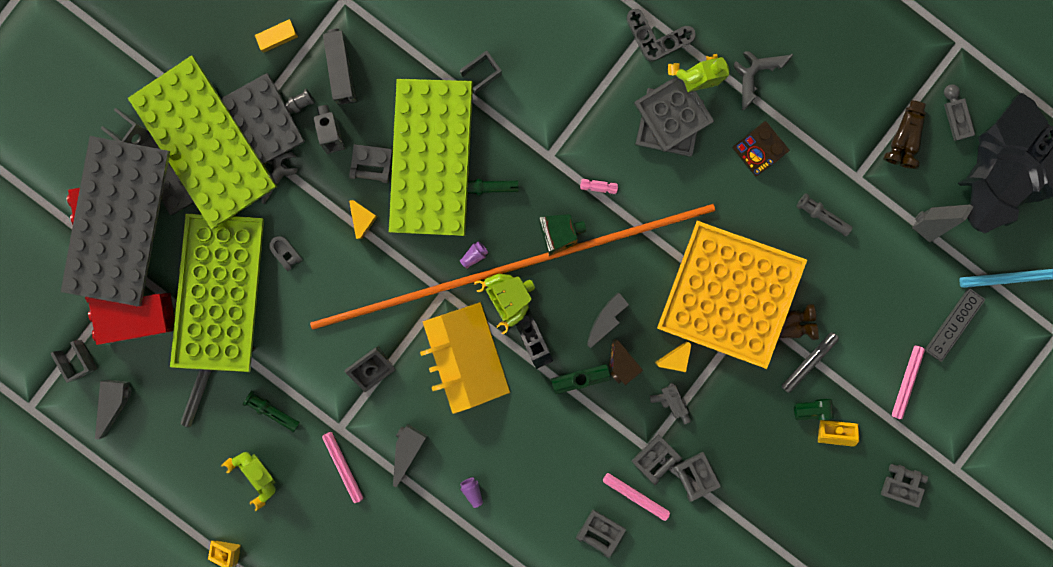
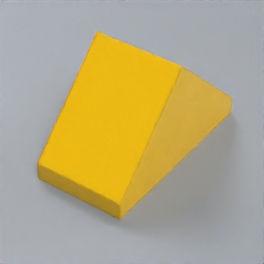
M350 200L356 239H363L378 216L356 201Z
M687 341L656 361V365L662 368L686 372L691 344Z
M215 540L211 541L208 560L221 567H235L238 564L241 545Z

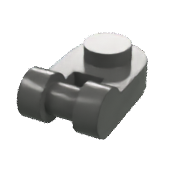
M279 236L271 240V252L287 271H290L295 263H300L303 260L302 256L286 238ZM289 252L292 257L286 260L284 255Z

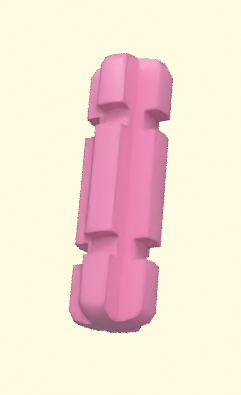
M582 179L580 189H591V191L604 193L607 191L611 194H616L618 184H607L608 182L595 180L591 182L587 179Z

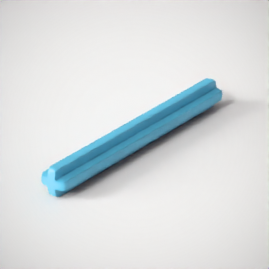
M1053 269L961 277L959 282L960 287L965 288L1053 279Z

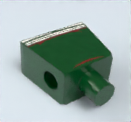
M570 214L539 217L548 256L576 245L577 234L586 232L584 221L573 223Z

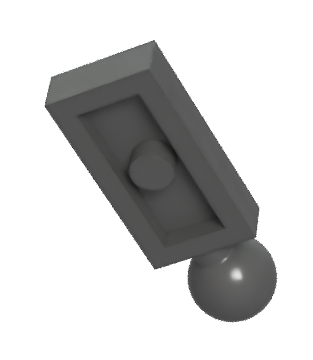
M951 84L944 89V96L950 100V103L944 104L953 139L956 141L974 136L975 132L965 98L958 100L960 89L958 86Z

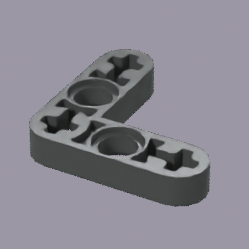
M632 9L626 17L627 24L644 58L649 62H654L690 44L696 35L692 27L684 26L656 40L641 10ZM632 14H634L635 16L639 15V25L643 23L645 26H641L637 30H635L634 28H636L638 25L635 20H630L632 18ZM645 30L649 33V38L641 40L638 33ZM683 31L691 33L689 40L683 38L678 42L677 38L684 34ZM666 39L674 41L675 45L672 49H667L664 46ZM651 40L653 41L650 44L651 49L657 50L655 57L648 55L650 51L648 45L645 48L643 47V45L648 44Z

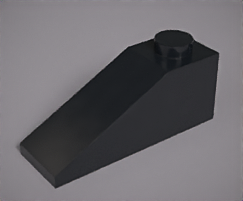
M528 308L524 318L515 325L535 368L538 369L553 362V359Z

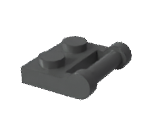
M354 144L349 178L379 180L382 183L388 184L393 150ZM358 165L384 168L383 173L357 170Z
M658 434L631 461L656 485L659 479L676 462H679L682 457ZM669 453L671 457L652 474L650 470Z
M704 452L672 466L674 472L678 473L688 493L687 498L689 501L696 500L721 487ZM687 467L690 468L700 488L697 491L694 490L684 470Z
M592 509L584 525L579 530L576 539L580 542H586L603 552L604 556L610 558L626 528ZM590 530L609 541L610 544L606 546L586 533Z

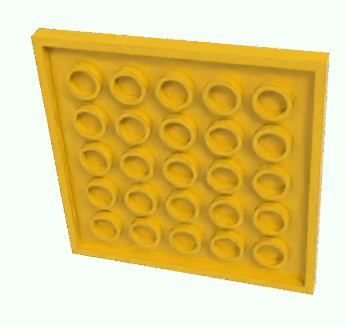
M697 221L657 329L767 369L807 259Z

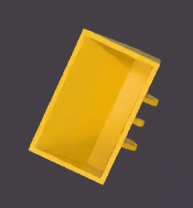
M481 302L422 321L431 348L421 351L420 354L423 356L433 353L436 366L430 367L429 371L431 373L438 370L442 383L431 388L432 391L445 389L452 414L510 393Z

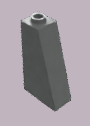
M330 29L327 31L328 33L323 34L332 98L338 105L357 102L345 34L342 30Z

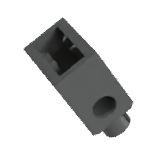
M328 105L319 106L317 108L318 116L314 117L320 146L326 154L345 150L337 118L333 112L329 111Z

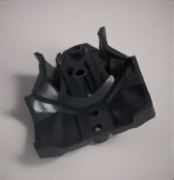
M1021 93L1011 101V104L995 124L978 137L977 164L966 179L957 183L960 186H972L970 205L973 206V209L967 219L974 229L982 233H987L999 226H1008L1016 222L1019 215L1018 208L1024 203L1040 202L1053 197V126L1048 124L1036 102L1024 93Z

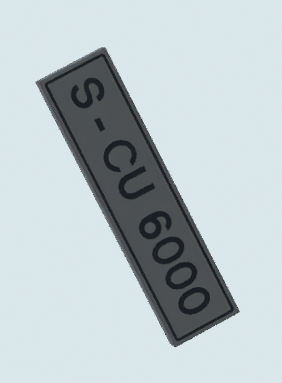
M967 288L925 348V352L942 362L985 299L970 288Z

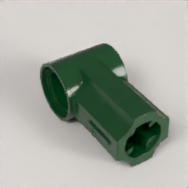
M818 399L815 402L794 404L795 419H834L832 399Z

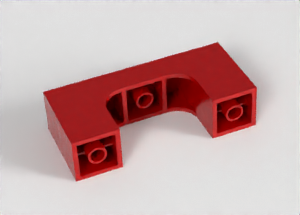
M80 188L68 190L67 202L72 210V225ZM171 293L143 296L140 307L85 297L87 303H89L90 310L88 316L93 324L92 338L96 341V345L174 331L175 315Z

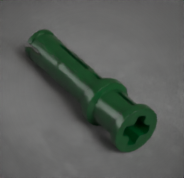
M477 179L475 181H468V194L480 196L482 193L519 192L518 180L482 181V179Z
M252 390L242 404L257 411L256 414L258 415L264 414L293 433L300 423L270 405L267 399L264 400L255 395Z

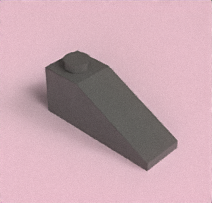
M973 206L933 207L926 212L921 211L916 216V222L912 228L927 241L931 242L964 222Z
M116 380L100 381L95 439H101L107 435L128 402L132 392L131 387H129L130 382Z
M409 424L405 428L401 426L396 435L399 439L396 442L394 487L398 486L427 437L426 434Z

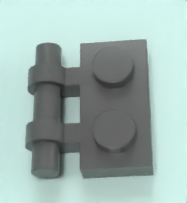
M890 464L889 471L895 473L894 479L886 477L881 495L919 508L925 490L918 487L919 482L926 483L928 476L922 475L917 470L905 469V466ZM903 476L911 478L910 484L902 482Z

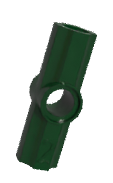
M607 364L551 378L555 394L583 389L590 385L611 380ZM577 375H585L586 381L583 384H577L575 381Z

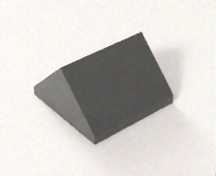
M377 346L344 371L366 392L396 369L381 348Z

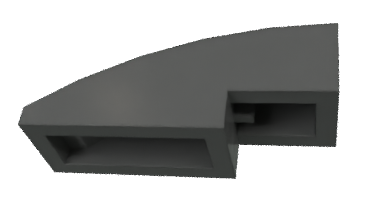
M616 293L608 301L595 320L587 341V345L590 348L619 324L615 316L629 305L620 293Z

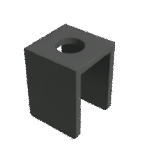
M487 50L459 70L461 76H464L487 59L496 71L473 88L474 94H477L502 75V70Z
M115 108L114 111L132 124V127L124 138L103 126L101 129L116 141L142 146L149 137L150 132L132 117ZM139 134V139L136 142H132L133 136Z
M82 340L70 342L85 369L78 374H75L62 350L51 353L66 383L76 381L97 370Z

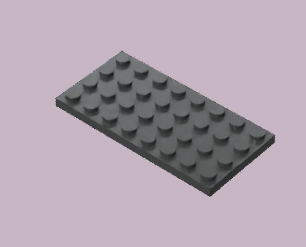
M268 73L221 98L263 165L305 142ZM153 137L147 139L142 145L160 149ZM168 162L162 201L169 214L174 215L194 204V201Z
M94 136L89 137L61 292L138 307L142 305L170 151Z

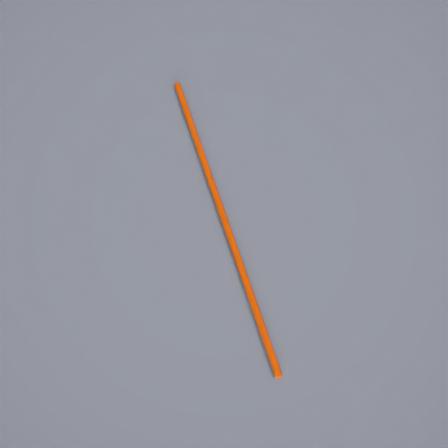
M714 204L578 243L552 256L544 253L311 322L310 325L312 330L480 281L496 274H504L714 212L715 207Z

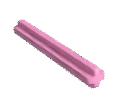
M914 346L892 412V416L895 418L903 419L925 352L923 347Z
M328 432L324 434L322 439L353 503L362 501L363 495L333 433Z
M607 473L603 478L605 484L660 519L666 521L669 518L670 512L616 477Z

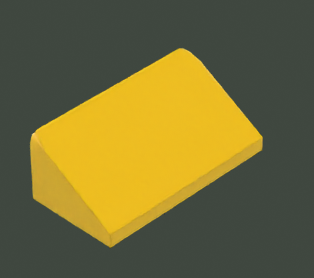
M289 19L256 34L255 37L260 50L265 53L298 38V35Z
M820 420L818 443L856 446L858 444V424Z

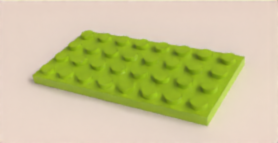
M191 55L128 97V100L159 148L170 151L169 164L211 229L216 228L277 188L272 177L194 56Z
M397 79L389 232L465 236L473 99L472 81Z
M186 214L170 361L171 368L250 372L264 229L263 218L231 217L216 228L211 229L203 215Z

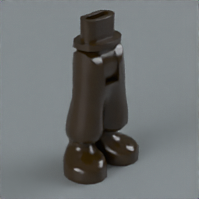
M911 100L910 106L906 108L900 126L891 142L892 150L884 154V161L894 165L900 164L904 168L919 169L920 162L914 158V155L919 152L921 146V136L926 112H924L925 103ZM904 150V156L901 160V153Z
M814 304L807 305L803 312L798 310L789 311L779 338H801L806 334L812 340H819L816 323L800 325V322L816 321Z

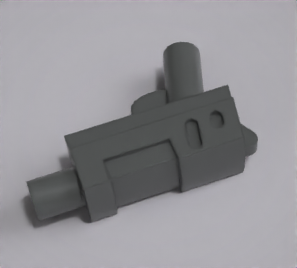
M673 383L661 389L663 394L649 396L650 403L661 402L665 408L669 406L675 419L681 417L684 424L691 422L688 416L689 411L685 407L676 385Z

